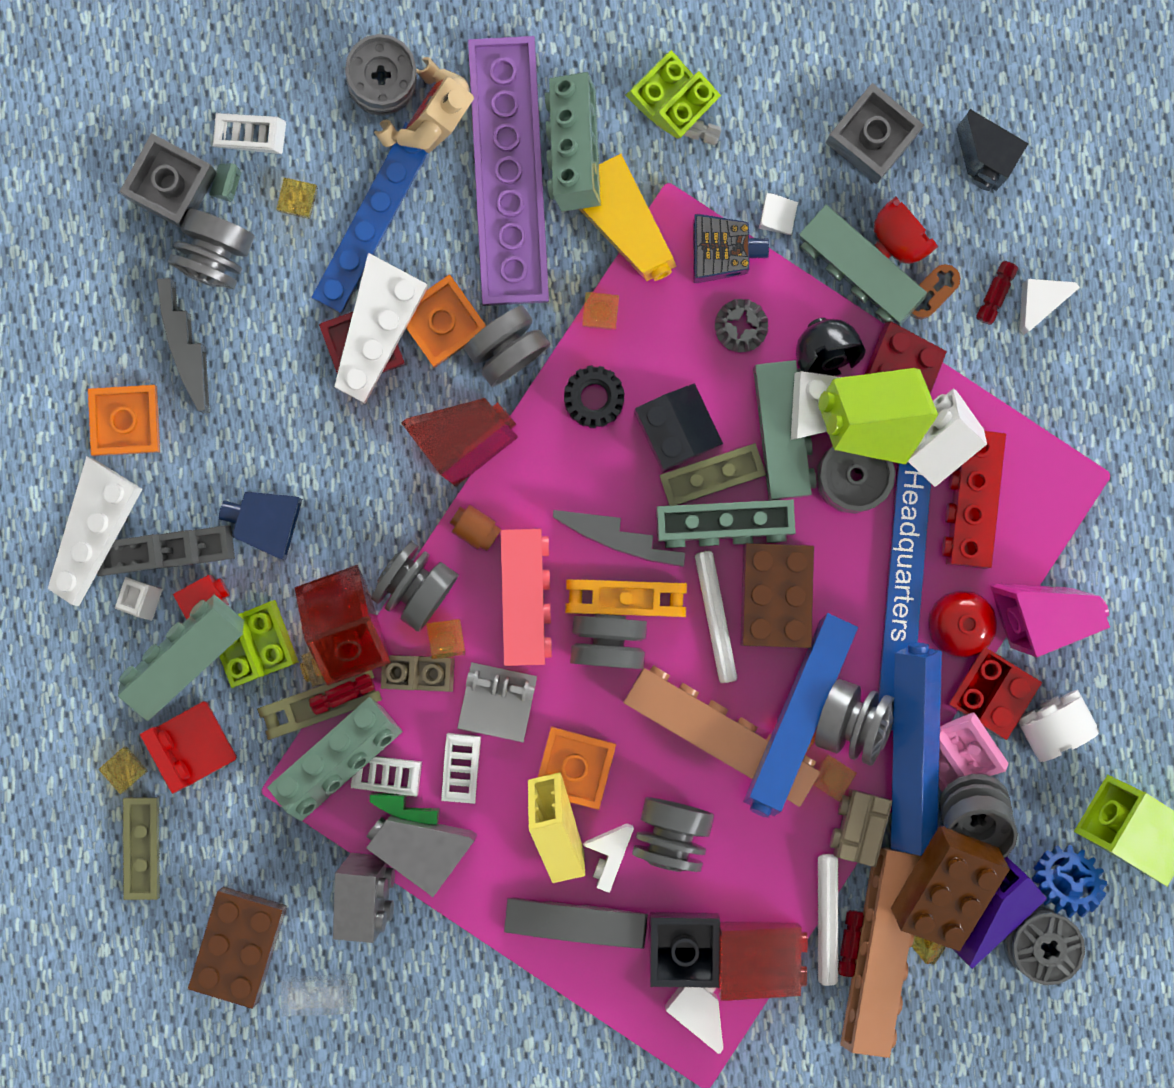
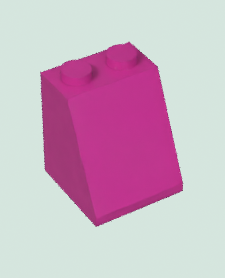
M1000 583L990 585L1010 648L1031 656L1040 657L1110 628L1107 619L1109 609L1106 602L1099 595L1066 587Z

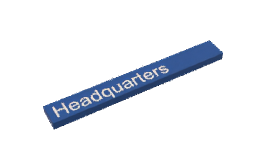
M909 462L906 465L897 464L878 685V705L885 695L894 697L895 653L907 648L910 643L918 642L931 483Z

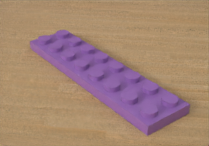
M535 36L468 39L471 94L474 96L471 104L482 305L548 303L549 289Z

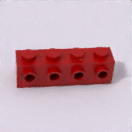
M984 431L987 445L950 474L949 489L954 490L953 502L947 504L945 522L950 523L949 537L944 536L942 543V556L946 557V564L982 569L992 568L1006 433Z

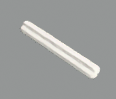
M712 551L700 552L695 555L718 678L720 683L734 682L737 680V673Z
M822 854L818 857V981L824 986L836 985L838 982V858L833 854Z

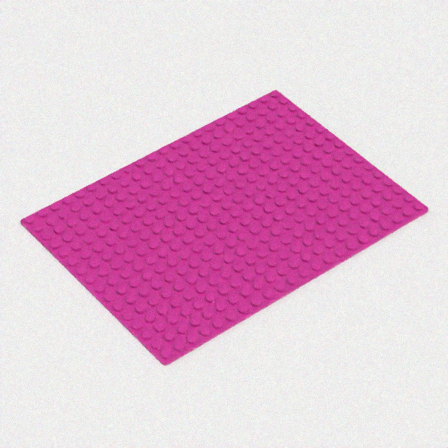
M667 183L662 187L650 205L649 210L677 267L671 269L672 273L661 280L654 281L651 279L646 281L618 253L414 559V562H416L421 554L426 551L430 554V557L424 569L430 572L439 562H442L458 573L459 576L453 587L420 632H417L400 620L406 606L403 602H400L390 612L385 609L390 599L389 597L334 681L370 668L372 669L375 677L372 678L375 690L379 691L382 700L377 703L385 708L403 731L376 756L422 761L418 796L406 795V807L440 808L438 824L471 830L477 834L472 845L434 897L430 896L396 870L394 883L699 1087L710 1088L818 925V857L822 854L834 853V848H830V840L833 829H840L843 816L838 815V808L842 795L848 796L849 789L892 800L893 731L891 730L886 745L880 751L876 761L870 766L862 762L863 749L857 759H850L849 741L845 743L842 750L837 754L816 747V728L805 755L816 761L813 768L820 771V774L802 805L799 807L786 799L783 809L779 814L775 816L770 815L769 818L759 816L750 811V805L743 802L751 784V778L623 703L642 669L570 663L572 645L576 643L593 644V638L579 637L572 633L574 616L595 617V614L565 613V603H569V590H566V579L687 583V594H683V607H686V617L619 615L626 616L627 620L647 621L646 638L642 641L625 640L624 647L641 648L645 652L644 668L650 671L654 665L670 675L669 683L679 688L683 682L699 692L696 699L707 705L711 700L728 709L725 716L735 722H738L740 717L744 718L758 727L755 731L757 735L767 739L774 730L808 648L740 645L744 544H733V538L719 539V545L699 546V540L685 541L686 547L665 548V542H658L656 508L657 506H669L659 475L756 443L764 467L753 373L754 366L757 364L796 360L797 368H800L796 358L798 339L808 328L810 322L818 318L842 320L853 326L866 349L864 358L856 366L851 368L848 363L838 368L842 374L836 377L864 375L884 323L770 248L768 258L749 259L748 274L694 283V215L702 214L723 217L675 185ZM734 299L751 300L760 305L768 317V333L764 341L757 348L749 352L740 353L727 349L720 343L715 333V319L722 306ZM743 312L739 321H727L737 327V339H740L745 329L756 330V328L746 323V312ZM942 363L930 394L932 400L934 401L941 394L946 395L954 388L984 431L1006 433L992 568L982 569L946 564V557L942 556V543L944 536L949 537L950 523L945 522L947 504L953 502L954 490L949 489L950 475L936 487L931 484L918 642L929 644V649L940 650L930 636L929 614L934 604L944 595L956 591H968L985 598L994 609L997 618V630L993 641L987 648L996 653L1005 640L1006 633L990 585L1000 583L1040 586L1110 479V473L956 370ZM587 366H602L608 371L611 370L620 379L624 388V404L621 413L613 422L608 423L604 427L590 428L579 425L577 421L570 417L565 407L564 390L569 378L577 370L585 369ZM695 383L723 444L662 472L634 410L636 407L664 394ZM597 384L588 385L581 393L583 405L591 410L602 408L608 399L606 390ZM827 432L810 435L812 455H807L808 467L814 468L815 475L817 465L823 454L833 447ZM893 462L895 468L894 486L888 497L875 508L856 514L840 512L825 502L819 494L816 483V488L811 489L812 495L791 498L794 499L795 534L787 535V542L767 543L766 537H753L752 543L814 546L812 638L819 621L827 613L858 627L837 680L842 679L861 686V703H864L871 691L878 692L898 464L896 462ZM855 469L851 470L850 476L854 481L862 479L861 473H855ZM766 476L680 505L769 501ZM469 504L495 520V525L501 528V530L542 529V536H549V556H543V570H550V590H544V604L550 603L551 624L544 625L545 637H551L552 658H545V665L504 666L501 531L488 551L481 547L477 550L451 533L454 526L450 524V521L460 506L466 510ZM553 510L621 518V532L653 535L652 549L685 553L684 566L679 567L646 561L614 551L581 536L553 518ZM712 551L737 673V680L734 682L720 683L695 560V555L700 552ZM583 590V604H592V590ZM660 593V606H670V593ZM942 651L940 726L950 722L957 713V710L948 703L978 655L968 658L954 657ZM382 655L455 658L453 692L381 689ZM471 662L537 676L524 742L457 729ZM353 711L302 728L262 788L263 795L281 807L267 787ZM551 726L616 743L600 809L597 810L570 802L582 845L585 841L626 823L634 827L610 893L598 889V879L593 877L599 859L606 860L607 855L583 846L585 876L552 883L529 832L528 780L538 778ZM447 733L481 736L475 804L441 801ZM453 745V752L472 753V747ZM452 758V765L471 766V760ZM370 763L363 767L361 782H368ZM377 764L375 783L381 784L383 765ZM390 766L388 785H394L396 767ZM403 768L401 786L407 787L409 768ZM451 772V778L470 780V773ZM351 777L308 815L303 822L349 853L375 855L366 848L371 842L366 836L381 817L387 820L391 814L369 802L370 794L384 792L351 788ZM450 785L449 792L469 793V787ZM646 797L672 801L714 814L710 836H694L692 841L706 849L705 855L689 853V857L703 862L701 872L666 870L650 865L647 861L632 855L634 845L650 846V843L636 838L637 832H653L654 826L640 819ZM838 858V893L858 864L857 862ZM514 897L540 902L552 901L579 906L591 905L648 914L645 948L607 946L506 933L504 928L507 898ZM650 912L718 913L720 917L719 988H716L713 992L717 995L719 1001L723 1050L720 1054L715 1052L666 1011L665 1004L679 987H650Z

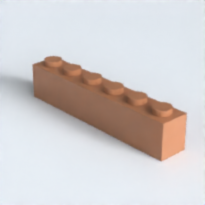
M654 665L650 671L646 668L641 670L624 699V704L753 779L771 734H769L767 739L762 738L755 733L758 728L757 726L742 717L739 718L738 722H735L725 716L728 709L713 700L708 705L696 699L699 695L698 691L683 682L679 688L668 682L670 675ZM806 755L787 797L788 801L799 807L820 774V771L813 768L816 761Z
M881 847L876 867L871 866L863 910V924L860 929L861 936L858 956L855 959V975L851 979L840 1046L851 1053L890 1058L891 1049L896 1044L897 1032L895 1026L897 1015L900 1014L903 1006L901 991L903 982L908 976L907 956L909 948L913 945L914 935L900 930L891 907L921 858L919 855Z

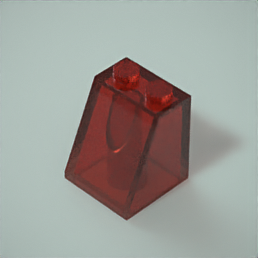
M486 398L413 416L401 422L439 474L455 487L518 438V435L512 429L517 425L513 418L498 402L492 405Z
M358 564L294 587L304 640L327 686L391 663L374 604Z
M720 922L719 988H717L720 1000L732 1001L801 996V987H807V966H801V952L807 953L808 948L807 932H802V927L799 923Z

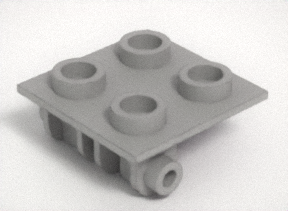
M471 662L457 729L524 742L537 676Z

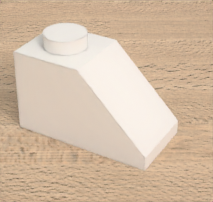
M679 987L665 1004L666 1011L715 1052L720 1054L723 1050L719 1001L717 995L713 993L716 988Z

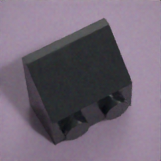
M972 109L968 111L956 128L967 174L973 177L972 182L983 190L990 191L992 188L997 191L1009 178L1029 143Z
M695 383L664 394L636 407L634 410L662 472L723 444Z
M650 912V987L719 988L720 917L718 913Z

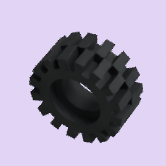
M592 365L587 366L585 369L577 370L569 378L564 390L565 407L570 417L577 421L579 425L590 428L604 427L608 423L613 422L621 413L624 404V388L620 379L611 370L608 371L602 366L593 367ZM597 384L606 390L608 399L602 408L591 410L583 405L581 393L588 385Z

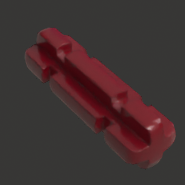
M1008 261L1000 263L996 272L998 276H995L983 300L985 304L980 307L976 315V319L988 325L994 323L999 313L997 309L1001 308L1011 287L1010 280L1012 281L1015 278L1018 266Z
M369 674L361 675L355 678L354 682L348 681L325 691V695L321 693L310 698L309 705L313 713L319 715L328 711V707L335 708L357 698L360 693L364 695L375 689L373 680Z
M849 910L846 913L845 924H847V929L843 931L840 950L842 961L839 960L838 974L841 976L853 977L855 975V959L858 956L861 936L860 929L864 917L861 911Z

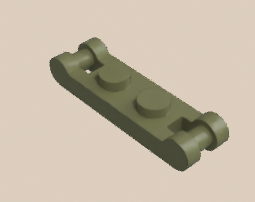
M372 669L358 672L257 708L259 717L264 718L268 729L265 731L267 740L353 711L368 697H371L376 702L381 701L380 692L374 689L362 697L350 700L335 708L328 707V711L319 715H315L309 705L310 698L321 693L325 695V691L348 681L354 682L355 678L361 675L369 674L371 678H375ZM284 710L288 723L280 725L276 712Z

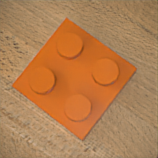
M449 274L426 290L406 329L435 368L463 349L486 325Z
M156 385L88 389L92 456L160 453Z
M551 726L538 777L561 773L571 803L599 810L616 743Z

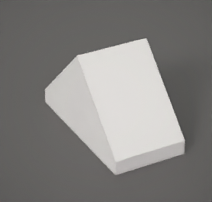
M1027 279L1022 283L1019 331L1025 335L1080 288L1077 283Z

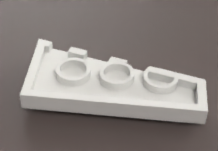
M370 253L367 256L334 386L336 389L364 404L367 402L428 288V284Z
M87 456L48 586L50 591L75 606H80L142 491V488Z

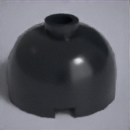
M818 318L813 320L801 334L796 345V358L801 371L829 376L841 375L842 373L838 368L848 363L853 368L864 358L866 349L854 327L838 319Z

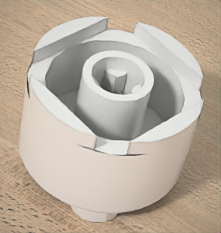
M1074 690L1060 699L1056 696L1040 705L1041 710L1037 712L1035 710L1022 715L1018 721L1039 762H1045L1061 756V752L1070 748L1073 750L1099 734L1097 724L1078 690Z

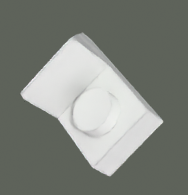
M626 823L583 843V846L607 855L606 860L599 859L593 877L598 879V889L610 893L634 830L633 825Z

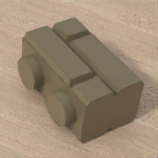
M849 789L848 796L842 795L838 808V815L843 816L840 829H833L830 840V848H834L833 855L848 861L876 867L892 800Z

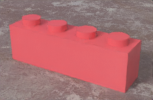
M542 529L501 530L504 666L545 665V658H552L551 637H545L544 625L551 624L550 603L544 604V590H550V570H543V556H549V536H542Z

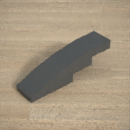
M171 278L157 279L161 316L169 348L179 375L197 410L203 414L210 413L206 347L201 343H192L191 314L187 311H177L176 282Z
M553 510V518L581 536L614 551L646 561L679 567L684 566L685 553L652 549L653 535L621 532V518Z
M231 525L115 540L97 572V576L235 559Z
M512 897L507 898L504 932L571 942L643 949L645 948L648 914L591 905L579 906Z

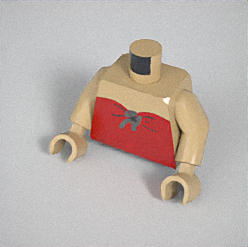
M424 57L422 60L427 67L423 70L416 69V73L427 84L434 82L436 84L433 85L405 129L397 131L390 120L380 122L383 130L375 131L374 133L384 147H390L398 143L401 146L423 149L427 153L433 151L453 132L474 100V96L469 92V86L464 77L449 70L440 69L431 58Z

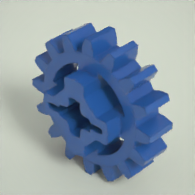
M1059 845L1055 846L1051 852L1045 851L1033 868L1036 873L1032 877V881L1040 884L1038 889L1047 898L1043 904L1048 905L1052 903L1055 905L1054 913L1058 914L1063 909L1066 911L1068 918H1071L1076 912L1082 918L1089 911H1095L1100 905V902L1106 896L1103 889L1108 884L1107 881L1099 879L1104 870L1102 868L1095 869L1093 865L1096 859L1094 857L1089 860L1084 858L1085 850L1083 849L1078 854L1074 853L1072 845H1068L1064 851ZM1054 865H1060L1057 866L1055 869H1051V867ZM1085 893H1088L1087 897L1080 899Z

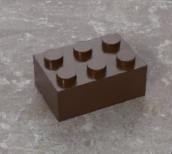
M748 543L743 545L741 646L811 648L814 546Z
M939 826L891 907L900 930L960 952L1010 870L999 848Z
M224 886L219 889L214 900L188 990L253 1009L260 999L287 905Z

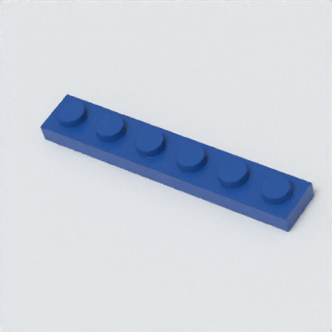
M405 122L402 129H405L407 127V122ZM398 143L392 146L315 289L312 299L341 314L343 313L363 276L368 253L374 255L428 154L425 150L401 146Z

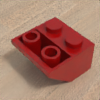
M985 647L978 654L948 704L964 716L974 712L987 731L1000 739L1007 740L1042 682Z

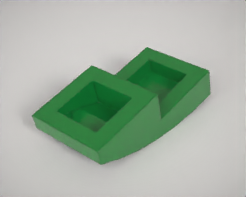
M391 793L370 794L369 802L391 815L423 824L437 825L439 823L440 808L406 807V795Z

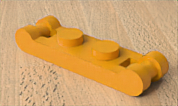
M566 579V590H569V603H565V613L686 617V607H683V594H687V583ZM583 590L593 591L592 604L582 603ZM660 593H670V606H660Z

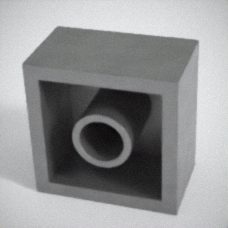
M871 83L829 134L825 143L877 185L920 133L924 124L874 83Z
M151 133L119 192L127 200L181 228L188 209H198L217 172L211 164Z
M350 853L335 872L333 939L374 943L380 932L385 931L386 923L393 918L394 901L389 900V888L394 886L395 869L390 868V865L376 855Z

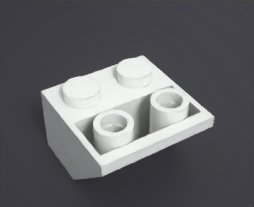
M954 388L946 395H939L933 401L938 416L908 460L934 487L987 445L983 427Z

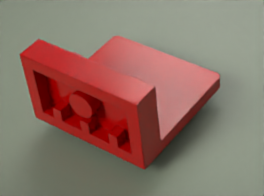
M203 701L165 723L152 727L140 734L172 794L181 791L237 759V755L207 701Z

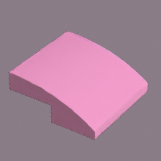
M974 712L940 726L939 788L942 792L949 783L962 776L970 774L993 776L1006 772L1009 764Z

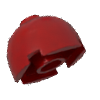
M896 196L878 213L874 221V233L879 241L874 246L888 259L892 256L900 263L911 264L919 262L938 248L933 238L929 239L925 234L926 229L902 202L900 203Z
M956 591L946 594L934 604L929 614L928 622L931 639L940 650L950 656L968 658L978 655L985 647L990 646L996 635L997 618L994 609L985 598L974 592Z

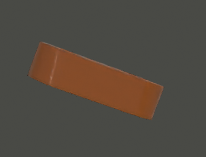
M947 264L939 265L919 284L920 287L927 293L929 292L933 297L927 303L928 311L924 309L914 310L910 316L920 320L928 318L955 292L961 280L960 273L955 267ZM938 273L942 275L950 273L952 275L950 283L953 286L951 288L945 285L938 292L933 288L940 280L937 276Z

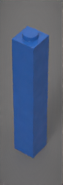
M829 613L819 621L812 638L811 648H808L743 800L744 803L751 806L750 811L769 818L770 815L775 816L782 811L817 728L826 699L837 680L858 630L857 626Z
M915 642L908 644L907 648L895 653L891 849L922 856L938 829L942 650L929 649V644Z

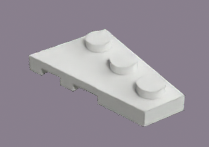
M803 371L794 373L791 440L827 432L818 406L819 398L827 390L833 379L842 377Z

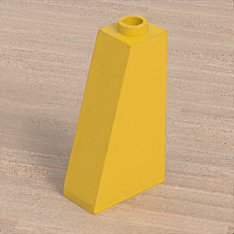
M622 154L599 164L601 206L579 210L646 281L651 279L658 281L672 273L671 269L677 267Z

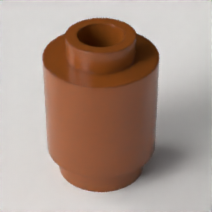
M470 504L466 510L460 506L450 521V524L454 526L451 533L477 550L481 547L488 551L500 533L501 528L495 525V520Z

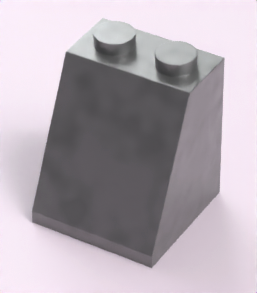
M391 815L387 820L381 817L366 836L371 840L366 848L430 896L434 897L472 845L477 834L462 828L442 824L434 825L412 822Z

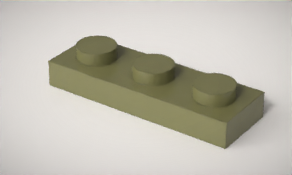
M756 443L661 474L659 477L669 506H675L764 477L766 473Z
M159 797L123 798V900H157L160 898Z

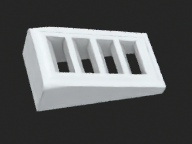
M216 113L213 147L282 154L286 121L272 116ZM227 122L233 123L231 140H225ZM241 123L246 124L244 141H239ZM255 125H259L258 142H253ZM268 126H269L268 143H266V141H267V133H268Z
M446 734L441 801L475 804L481 736ZM453 745L472 747V753L453 752ZM452 758L471 760V766L452 765ZM451 772L470 773V780L451 778ZM450 785L468 786L469 793L449 792Z
M375 756L368 762L370 763L368 782H361L363 768L352 777L351 788L417 797L422 761ZM377 764L383 765L381 784L375 783ZM390 766L396 767L394 785H388ZM403 768H409L407 787L401 786Z

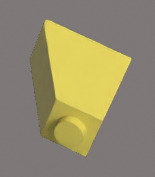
M561 773L529 779V832L552 883L584 877V848Z

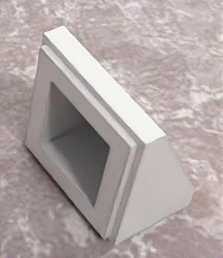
M766 193L759 229L792 235L798 202Z
M125 577L115 609L152 621L163 589Z

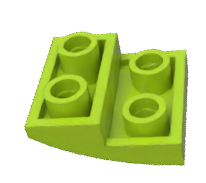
M672 50L666 53L625 94L645 116L677 139L681 138L721 97L719 92L700 71L693 75Z
M276 600L239 613L238 615L244 620L243 635L219 656L231 688L299 663Z

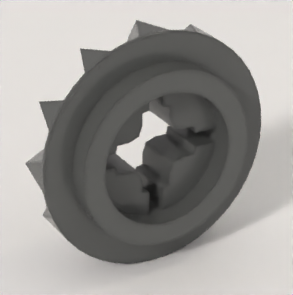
M734 299L722 306L715 319V333L720 343L727 349L740 353L749 352L757 348L764 341L768 333V317L765 315L762 307L751 300ZM743 312H746V323L756 328V330L745 329L740 339H737V327L727 321H739Z

